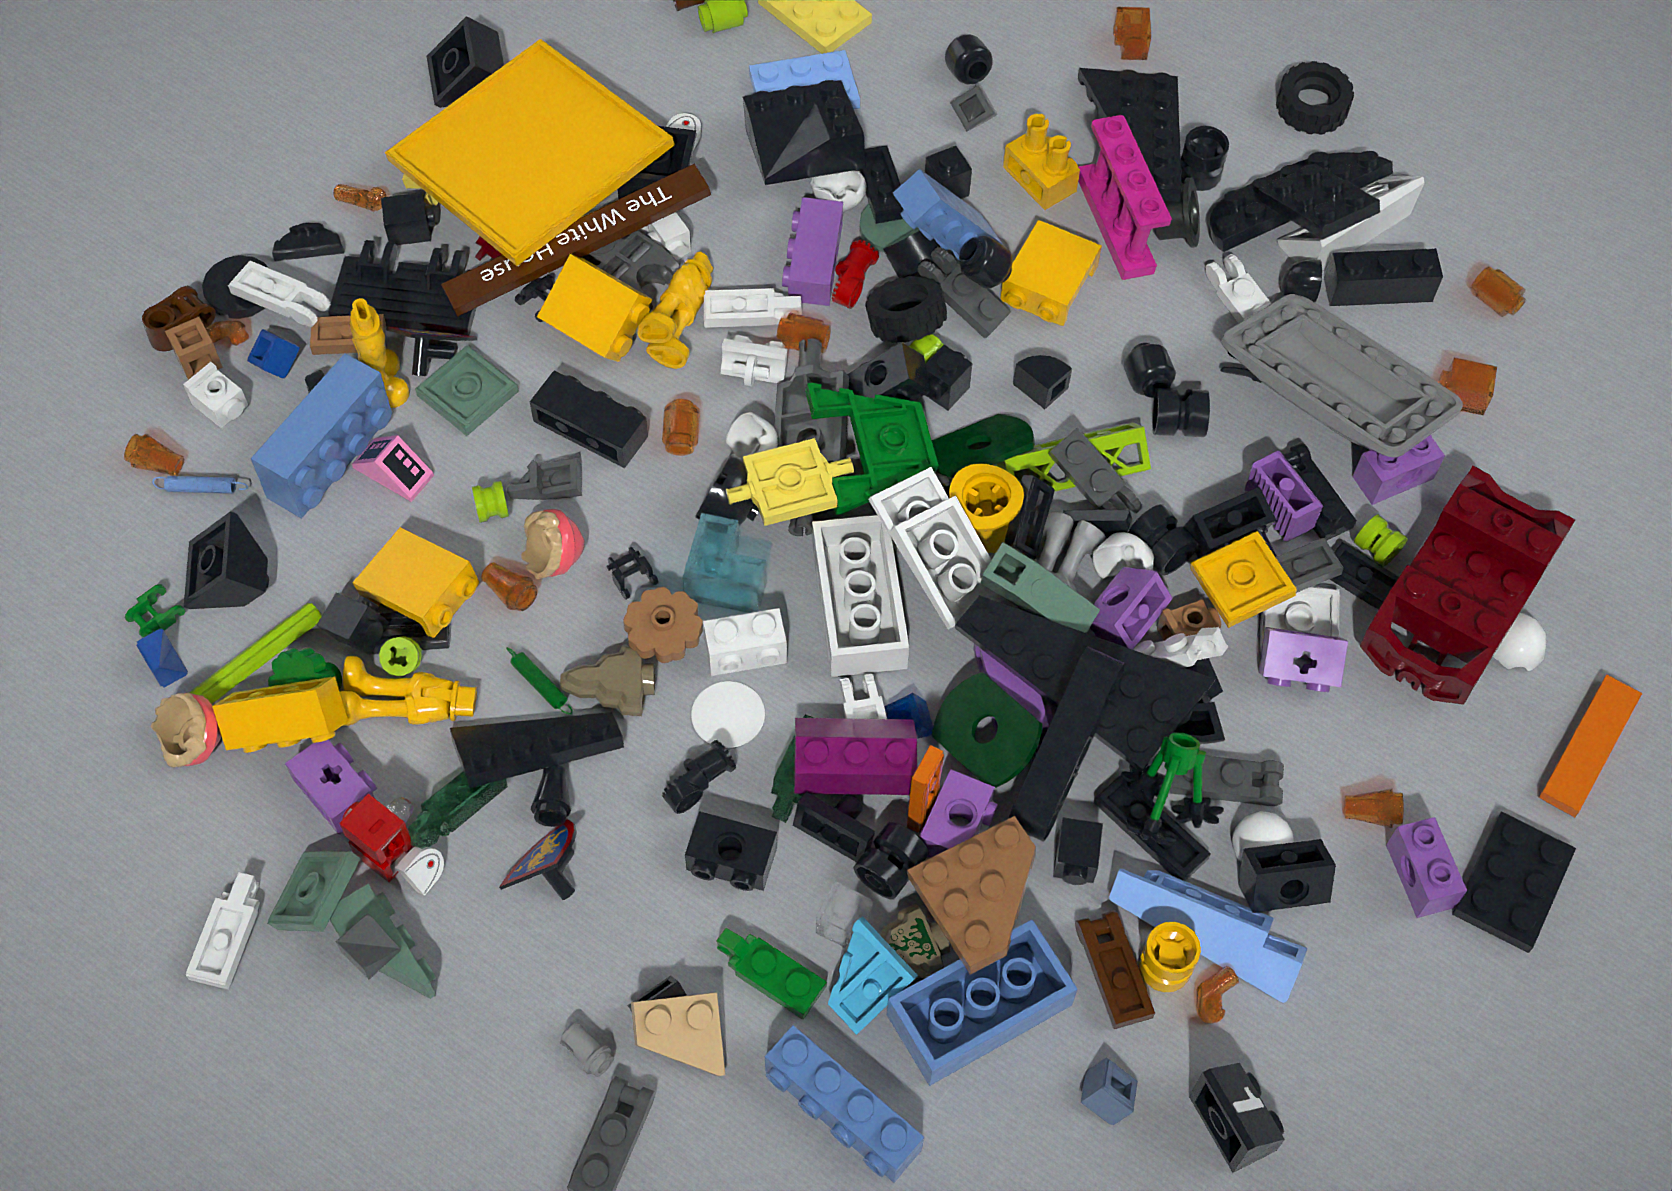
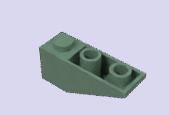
M1003 542L982 575L980 584L1025 611L1087 633L1100 611L1099 608L1037 562Z
M366 884L339 900L330 918V922L339 937L347 932L364 915L369 914L401 950L379 972L430 999L436 996L430 984L431 981L436 979V976L424 957L416 961L410 951L416 945L403 924L397 928L393 924L390 916L395 914V911L383 892L376 896L370 885Z

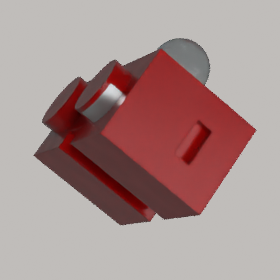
M367 794L360 802H355L348 807L339 824L345 837L349 839L348 843L352 852L360 857L363 863L390 883L399 873L395 867L414 847L405 824L413 814V804L407 798L399 797L385 807L370 794Z

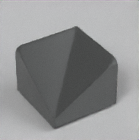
M980 85L975 86L950 102L966 132L997 115Z
M369 914L364 915L335 941L341 953L368 980L401 951Z

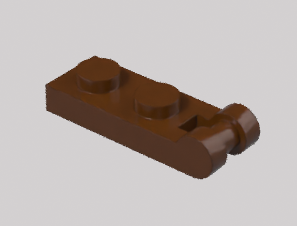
M1113 910L1103 913L1102 918L1090 921L1087 917L1075 921L1077 936L1086 952L1113 1029L1153 1019L1155 1011L1118 913ZM1104 934L1110 937L1111 941L1099 944L1097 936Z

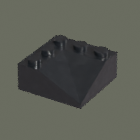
M825 80L815 85L790 86L784 90L772 92L758 91L753 95L742 96L746 133L765 185L866 168L864 132L841 80Z

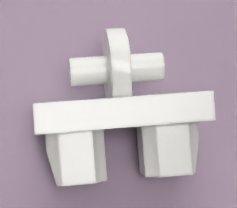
M735 335L732 340L724 339L722 343L720 374L744 378V386L750 387L753 386L754 380L772 383L784 382L786 378L788 349H785V345L782 342L770 341L766 345L754 344L748 337Z

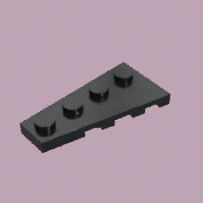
M612 712L450 728L452 742L469 788L624 748L623 735Z

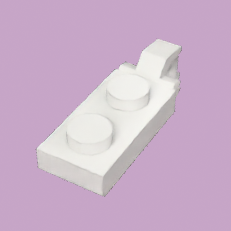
M774 288L705 290V328L770 326L783 324L788 321L802 320L801 296H783L782 293H775Z
M1213 627L1201 628L1197 634L1185 636L1183 633L1176 634L1165 641L1156 643L1146 640L1138 643L1133 650L1186 668L1193 666L1197 660L1223 655L1228 645L1225 643L1220 628Z
M238 872L231 892H223L220 898H215L186 971V977L189 980L229 990L258 914L260 902L255 899L259 882L256 881L255 876Z

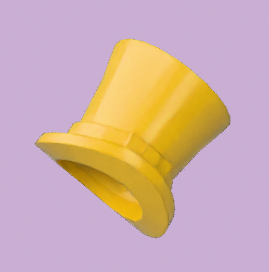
M972 464L962 468L952 479L949 499L954 496L957 497L987 553H996L1002 542L1004 543L1009 522L1017 516L1022 508L1024 500L1023 488L1015 476L1000 467L989 464Z

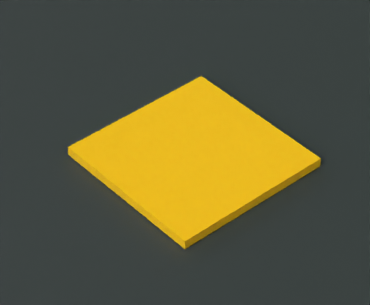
M539 39L395 144L385 154L391 164L513 264L518 266L672 148L674 141L671 135L542 39Z

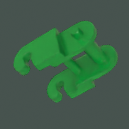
M162 584L153 586L137 598L138 603L125 614V619L128 622L135 621L140 626L139 635L143 638L158 629L165 631L176 623V614L179 616L185 614V609L181 605L173 606L164 614H158L152 607L157 602L156 594L159 593L163 596L166 593V588ZM149 611L153 618L146 622L142 616Z

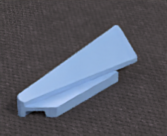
M1119 869L1109 896L1112 902L1154 927L1164 922H1178L1188 926L1195 932L1200 941V954L1276 1000L1282 1003L1288 1000L1307 948L1269 935L1268 933L1274 920L1273 917L1261 912L1252 913L1249 907L1159 870H1147L1144 877H1141L1125 869Z

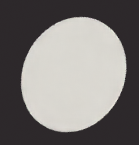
M724 681L707 687L697 696L692 706L691 719L695 731L704 741L711 744L714 740H718L725 748H734L750 742L757 736L764 724L765 708L760 696L752 688L739 682Z

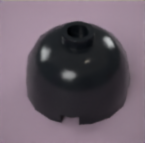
M733 453L731 454L695 518L709 526L723 530L739 527L746 518L754 521L759 509L752 500L747 499L729 504L726 493L727 488L747 484L748 474L742 458Z

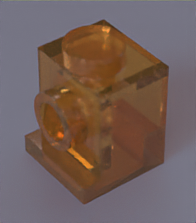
M1117 7L1113 35H1115V46H1120L1121 59L1147 60L1151 42L1150 8Z

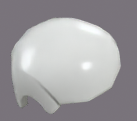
M859 171L812 177L810 182L816 199L843 202V212L856 207L863 200L867 187L865 179Z
M752 412L741 414L732 423L726 435V443L732 448L733 454L743 459V456L777 448V432L768 421Z
M1125 532L1114 533L1093 551L1092 563L1097 574L1102 579L1107 577L1115 578L1123 567L1153 571L1154 556L1152 550L1147 543L1133 534Z
M1519 613L1493 658L1498 660L1508 670L1514 667H1524L1527 671L1533 670L1544 660L1547 637L1540 622L1527 614Z
M1264 811L1245 816L1236 826L1232 838L1236 857L1241 863L1243 849L1294 842L1293 832L1288 823L1277 814Z

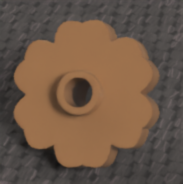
M666 587L644 591L641 596V602L636 601L628 605L627 613L623 619L624 630L628 633L629 647L636 651L641 658L648 659L655 655L656 659L661 663L683 659L686 653L685 648L697 647L703 632V621L698 616L697 602L691 599L684 591H678L671 595V592Z

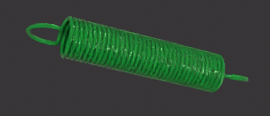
M506 647L507 651L512 655L510 664L517 669L554 709H560L565 714H573V710L569 705L571 713L561 709L568 698L524 652L516 654L512 649Z

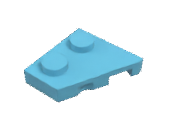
M863 916L853 925V934L839 968L840 974L837 983L833 986L828 1005L856 1035L888 1005L890 997L903 991L918 976Z

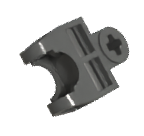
M638 230L631 233L625 240L623 238L618 239L583 256V259L643 294L645 293L641 289L647 284L659 283L669 285L672 276L680 268L674 257L660 244ZM652 302L649 305L650 311L653 309Z

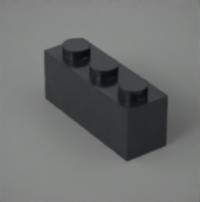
M1436 248L1332 253L1324 276L1329 306L1433 302L1442 281L1443 273Z
M555 370L529 401L533 422L623 468L628 465L648 438L646 416L632 406L626 407L614 401L605 392H596L584 386L577 378L570 375L565 376Z

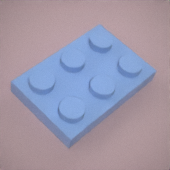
M845 50L749 65V76L754 93L758 91L772 92L784 90L790 86L815 85L825 80H841L853 109L860 108V97Z

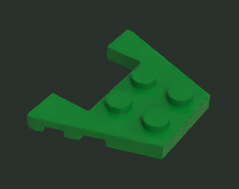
M807 383L805 393L812 419L850 417L864 470V475L832 478V486L837 497V507L834 508L836 515L843 514L868 503V499L871 496L930 467L936 473L938 462L920 402L875 394L874 398L854 395L853 390L839 388L837 392L821 389V384Z

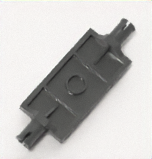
M810 338L806 348L805 339L801 340L798 346V367L795 368L791 380L777 383L774 425L777 432V448L815 438L820 453L827 459L828 463L846 459L848 416L812 419L805 390L807 383L821 384V389L837 392L839 388L849 389V376L844 370L834 372L822 370L820 367L821 342ZM813 514L790 519L789 533L794 536H803V529L805 528L806 535L812 534Z

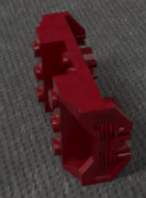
M1472 466L1443 508L1434 529L1410 566L1407 565L1390 590L1360 644L1361 649L1380 672L1393 676L1397 669L1401 670L1396 680L1402 682L1404 677H1406L1408 683L1414 681L1412 689L1415 691L1418 690L1422 683L1426 686L1422 694L1428 699L1464 705L1568 535L1575 519L1557 510L1533 508L1503 492L1490 474ZM1392 622L1415 634L1408 648L1402 644L1391 630ZM1419 641L1440 652L1436 663L1428 660L1426 656L1413 651ZM1448 653L1467 663L1462 668L1441 666Z

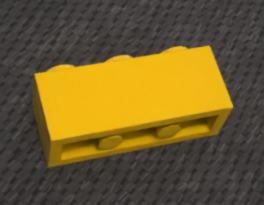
M335 676L233 692L212 705L225 749L243 748L244 753L258 751L265 748L267 744L277 743L278 748L288 747L306 738H311L313 743L326 741L336 735L335 731L348 722Z

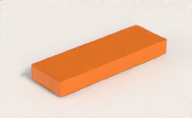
M932 745L926 751L911 782L907 828L917 833L922 832L939 794L944 754L943 750Z

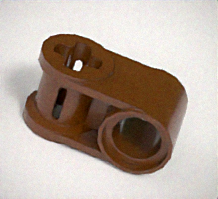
M183 286L156 305L146 309L142 315V322L151 346L157 351L166 352L173 350L165 333L166 330L197 317L201 319L205 329H207L213 323L216 311L211 305L204 304L198 298V293L193 287Z

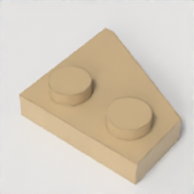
M716 992L631 1002L636 1046L717 1076L725 1075L718 996Z

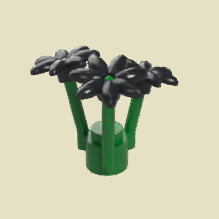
M1172 733L1169 737H1164L1157 756L1152 764L1147 766L1142 773L1131 764H1129L1130 772H1121V777L1131 783L1128 788L1130 793H1138L1142 790L1143 797L1147 802H1152L1154 796L1157 797L1152 813L1147 815L1145 821L1139 823L1132 819L1126 820V829L1128 831L1140 834L1143 840L1152 838L1161 845L1175 842V837L1168 835L1166 829L1160 828L1162 820L1159 818L1175 774L1185 775L1192 768L1193 797L1184 798L1185 806H1171V810L1179 814L1176 816L1175 821L1177 823L1192 821L1194 828H1200L1203 821L1209 824L1219 823L1217 815L1221 814L1224 808L1210 806L1211 799L1202 797V766L1206 752L1199 750L1200 742L1196 738L1185 733ZM1163 761L1165 762L1164 767L1167 770L1164 779L1158 778L1157 773Z

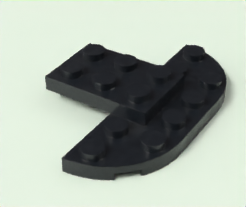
M1375 151L1331 154L1326 152L1312 153L1308 159L1292 165H1286L1281 170L1266 177L1258 178L1247 186L1227 192L1224 198L1215 206L1210 216L1212 240L1222 252H1226L1290 221L1295 222L1323 240L1380 213V200L1361 190V188L1393 174V161L1378 156V153Z

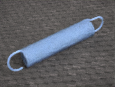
M167 476V478L155 477L152 480L156 488L165 489L167 492L233 494L236 483L246 486V488H239L238 490H246L248 488L245 483L236 482L234 477ZM164 478V488L157 487L154 484V480Z

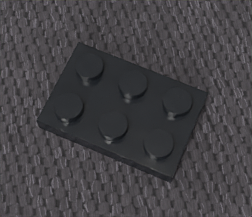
M1501 811L1493 824L1465 886L1467 892L1457 904L1452 915L1529 953L1536 943L1576 848Z

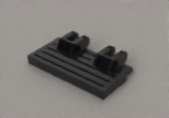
M373 240L364 241L360 257L344 256L328 310L329 317L350 316L353 309V301L362 298L376 310L377 314H384L386 327L470 335L476 308L457 316L441 285L463 274L466 257L465 251H455L449 272L442 271L445 260L442 248L434 247L429 266L398 262L395 274L392 273L397 257L396 243H386L380 264H373L376 255V246Z

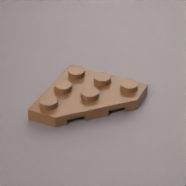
M1015 816L908 869V879L969 974L1007 956L1011 935L1019 915L1027 879L1036 855V846Z

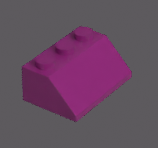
M795 718L794 793L910 795L912 777L918 768L917 736L913 720Z

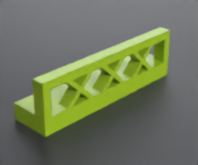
M1132 422L1084 433L1085 437L1098 452L1108 458L1107 462L1111 466L1113 463L1119 466L1113 468L1119 476L1151 469L1144 426ZM1064 438L1035 444L1034 449L997 463V467L1008 471L1013 476H1015L1014 471L1029 468L1038 474L1036 478L1041 481L1044 479L1049 481L1048 485L1053 487L1055 491L1076 487L1068 477L1065 480L1056 482L1047 476L1055 463L1048 453ZM1137 443L1139 463L1125 465L1117 460L1125 446ZM1114 449L1111 455L1105 452V450ZM1044 465L1041 471L1035 468V466Z

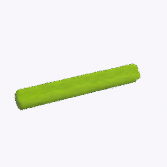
M306 603L189 693L201 695L213 704L317 625L322 617L320 611L312 603Z

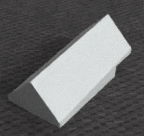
M1388 176L1361 188V190L1380 200V213L1323 240L1308 230L1300 228L1278 239L1279 247L1294 263L1303 260H1321L1323 271L1328 267L1332 253L1353 252L1408 217L1423 188L1424 178L1423 176Z
M932 467L868 499L948 630L955 627L956 622L979 595L997 602L1005 600L1004 597L980 584L982 575L991 562V558L957 497L948 498Z

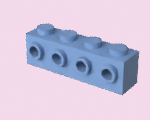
M921 169L916 171L893 192L904 209L900 214L905 222L912 229L918 227L930 241L934 238L941 248H944L946 251L950 249L958 260L961 249L972 238L990 236L1002 244L982 214Z
M794 1025L765 1055V1072L768 1080L780 1091L785 1092L787 1090L798 1099V1105L807 1115L815 1120L819 1118L831 1128V1134L843 1146L847 1148L852 1146L864 1157L863 1161L877 1175L881 1177L885 1175L895 1183L922 1151L924 1142L922 1134Z

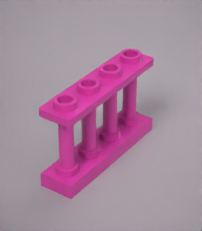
M1119 115L1095 119L1092 121L1091 128L1101 150L1096 164L1078 166L1080 169L1078 182L1121 279L1126 280L1152 275L1155 273L1157 264L1147 245L1150 231L1153 228L1169 226L1172 218L1125 117Z

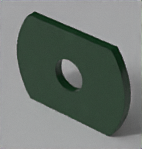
M996 414L932 440L938 462L936 472L954 478L956 473L966 466L972 464L995 465L1032 450L1035 446L1033 430L1022 419L1005 414ZM977 442L991 443L982 449H968L970 445Z
M980 672L961 682L945 698L934 721L932 737L981 782L997 788L1012 780L1030 762L1039 744L1043 723L989 676ZM986 717H994L998 724L996 736L990 742L979 743L975 735L978 723Z

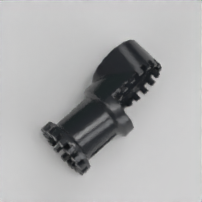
M718 740L711 742V748L695 759H686L683 764L687 773L683 774V776L680 775L677 780L674 779L673 782L675 784L669 783L670 789L668 790L666 787L664 789L665 792H662V797L676 814L684 813L696 805L703 796V791L709 788V782L725 771L732 772L736 769L735 762L731 759L732 756L726 755L729 751L726 750L724 752L725 746Z

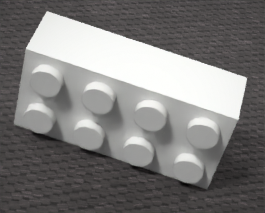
M873 515L812 522V548L831 677L907 669L909 642L892 538L879 516Z

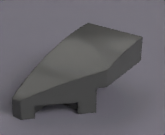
M577 457L542 463L540 466L536 461L532 460L527 466L529 471L516 485L511 483L507 487V494L513 499L546 500L582 496L581 463Z

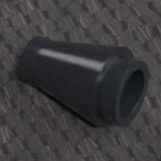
M555 765L543 769L542 778L531 805L535 821L543 826H560L565 823L566 817L571 813L566 781L567 770L563 766Z

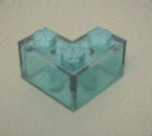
M701 513L682 577L683 591L698 603L746 613L759 612L767 584V564L764 559L736 554L739 546L738 520Z

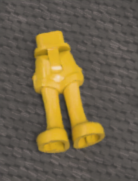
M346 656L344 662V691H340V695L348 718V722L344 724L345 726H350L361 719L372 717L408 718V723L419 725L443 721L449 718L450 721H455L457 716H474L477 687L460 686V681L455 680L452 682L426 672H416L411 678H381L368 674L362 659L358 656ZM383 695L405 697V699L369 700L361 697Z

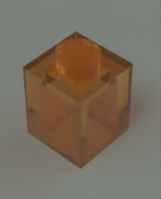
M1454 357L1449 370H1442L1438 383L1460 397L1463 402L1461 411L1484 416L1494 394L1497 366Z

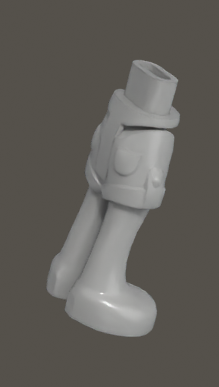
M1050 512L1043 531V536L1046 537L1044 548L1037 563L1076 591L1072 583L1083 557L1086 554H1093V551L1107 538L1100 529L1084 520L1079 521L1073 533L1068 552L1058 572L1053 573L1052 570L1061 546L1068 539L1073 528V519L1064 513Z

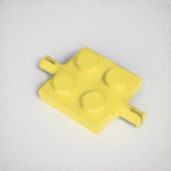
M813 438L743 456V463L748 474L747 484L727 488L726 493L729 504L751 499L759 509L764 526L836 508L837 497L832 486V478L854 473V468L850 457L828 463L827 459L820 453L817 442Z

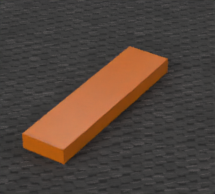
M1606 674L1538 798L1574 818L1577 816L1642 695L1641 692Z

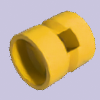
M1164 922L1151 931L1139 960V971L1146 984L1161 992H1175L1185 986L1197 965L1201 953L1200 941L1195 932L1188 926L1178 922Z

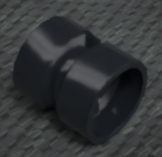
M1199 126L1190 130L1186 135L1181 156V182L1183 184L1186 178L1192 177L1197 191L1210 190L1218 185L1229 150V140L1221 130L1211 126Z
M1175 388L1155 389L1152 406V431L1154 435L1174 436L1178 430H1181L1184 436L1205 437L1207 435L1210 417V396L1208 390L1187 389L1181 395Z
M1159 504L1143 513L1133 523L1128 533L1139 537L1147 543L1154 556V567L1162 575H1168L1183 566L1193 556L1199 543L1185 527H1177L1178 520L1163 504Z
M888 822L873 841L875 848H867L853 869L857 877L873 892L889 900H894L909 881L908 869L922 863L929 855V851L924 842L911 830L901 824Z

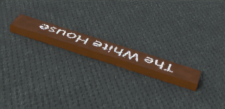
M694 163L579 218L518 266L513 264L504 255H501L441 285L457 316H460L564 266L570 254L581 258L710 196V188Z

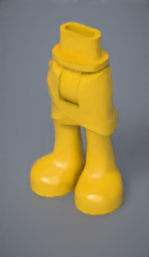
M696 252L692 259L686 260L674 273L668 288L660 296L661 302L651 313H648L642 319L638 327V337L642 341L649 343L646 352L655 361L668 368L678 369L685 366L690 356V351L679 338L685 327L693 323L697 312L704 302L705 290H709L708 288L712 284L711 273L713 267L707 255L703 252Z
M356 299L352 303L350 329L353 336L351 340L357 350L358 360L381 373L390 407H399L409 397V388L405 380L394 376L400 369L399 357L394 351L385 348V333L382 330L381 321L376 310L368 305L365 299Z

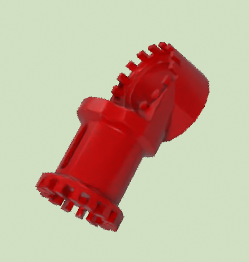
M861 240L852 242L849 248L850 253L846 259L837 264L835 271L839 276L838 281H840V284L836 282L835 285L838 288L833 289L836 294L832 293L833 302L852 309L857 303L863 289L865 273L870 265L877 263L879 255H877L878 251H873L875 248H870V243L866 245L864 240L863 242Z

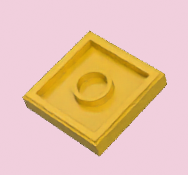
M1258 531L1190 563L1192 573L1228 628L1296 596V587Z

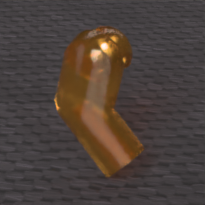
M338 184L333 191L334 198L337 201L352 204L373 212L382 209L381 198L387 197L385 191L379 187H373L368 191Z
M239 320L217 321L205 327L213 343L229 337L230 342L237 346L249 339V334L244 329L246 325Z
M1225 966L1200 983L1196 989V1012L1205 1023H1218L1224 1018L1225 1009H1222V994L1239 983L1236 973L1229 966Z

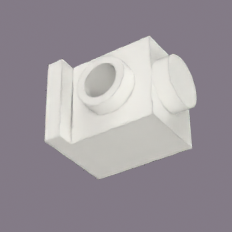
M676 212L639 229L641 233L660 244L676 261L691 252L689 229Z
M212 362L208 363L183 384L191 404L220 428H223L231 420L238 418L248 406L242 389L218 371L216 365Z

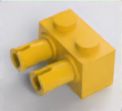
M1033 114L1027 119L1026 133L1006 144L1003 168L1046 210L1077 192L1080 169L1072 158H1068L1071 148L1070 140L1066 142L1067 137L1062 135H1056L1052 138L1047 136L1048 118L1044 120L1045 115Z

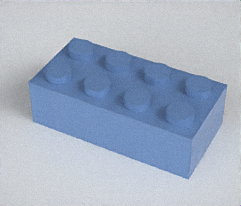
M344 353L252 456L251 461L267 499L301 519L310 509L315 508L320 503L323 493L333 482L340 480L349 463L356 456L362 454L367 448L369 440L378 430L383 429L391 418L392 410L379 371Z
M1032 919L1013 929L1007 956L972 974H969L959 959L888 999L886 1015L928 1085L931 1086L1073 1005L1078 989Z

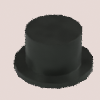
M1191 177L1186 178L1184 181L1179 202L1164 201L1172 218L1170 225L1155 228L1159 240L1187 238L1189 246L1195 248L1198 246L1200 237V215L1196 185Z

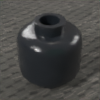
M971 34L962 35L954 39L945 52V62L948 69L961 83L967 85L976 84L982 81L992 69V54L977 36Z
M990 236L972 238L961 249L959 255L961 272L981 287L993 288L1005 282L1011 275V251Z
M1140 343L1131 350L1124 360L1123 366L1133 391L1140 395L1153 398L1156 388H1171V384L1175 380L1176 371L1166 348L1159 344Z

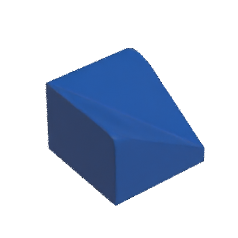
M262 329L247 361L268 373L285 378L300 347Z
M159 629L136 641L137 648L160 687L163 686L165 688L188 674L186 667L163 629Z

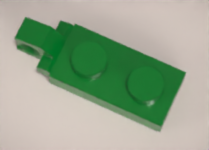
M725 928L716 940L718 944L717 949L731 958L728 966L735 971L737 977L803 1020L827 987V981L759 937L757 939L755 936L748 934L744 940L743 937Z

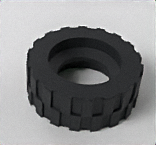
M1311 61L1310 63L1302 62L1296 67H1291L1289 72L1284 74L1277 95L1276 109L1279 110L1280 118H1283L1285 123L1295 128L1294 130L1303 131L1311 135H1322L1329 131L1333 132L1337 127H1341L1345 119H1347L1354 98L1353 84L1348 80L1349 77L1340 71L1341 69L1336 66H1330L1325 62L1317 63V61ZM1306 89L1321 91L1331 98V103L1329 106L1324 107L1309 105L1299 98V92Z
M924 276L901 277L891 282L888 281L881 287H877L872 294H869L867 297L868 301L865 302L871 331L876 338H880L884 342L906 343L922 339L927 335L933 334L936 329H940L943 326V322L947 319V310L941 285L937 284L936 280L928 279Z

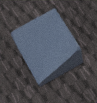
M1105 1058L1086 1072L1081 1103L1108 1124L1115 1125L1134 1112L1138 1081L1110 1059Z

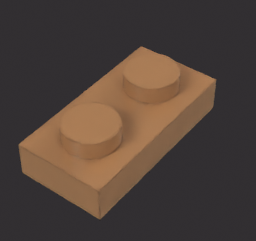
M378 314L382 330L385 333L386 322L384 314ZM350 316L317 317V322L311 327L310 348L313 355L357 353L351 340L353 336L350 329Z

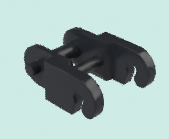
M547 275L538 282L535 280L531 281L523 288V296L520 294L515 296V302L518 305H523L531 298H537L538 296L545 302L547 296L543 292L547 289L551 291L554 285V278L551 275ZM537 311L535 313V319L538 322H543V320L537 317L538 313L540 312Z
M633 547L628 548L629 554L615 561L609 557V565L606 566L608 571L612 570L613 582L625 600L630 598V593L628 589H625L624 578L640 571L642 575L646 574L652 585L659 583L657 576L653 575L652 567L645 556L639 558L640 552L638 550L635 551ZM631 561L635 563V567L623 573L619 569V567Z

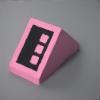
M398 435L374 438L362 454L352 463V467L410 502L414 500L434 476L431 469Z

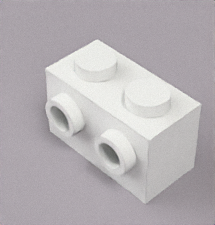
M779 608L703 621L704 641L711 676L787 663V641Z

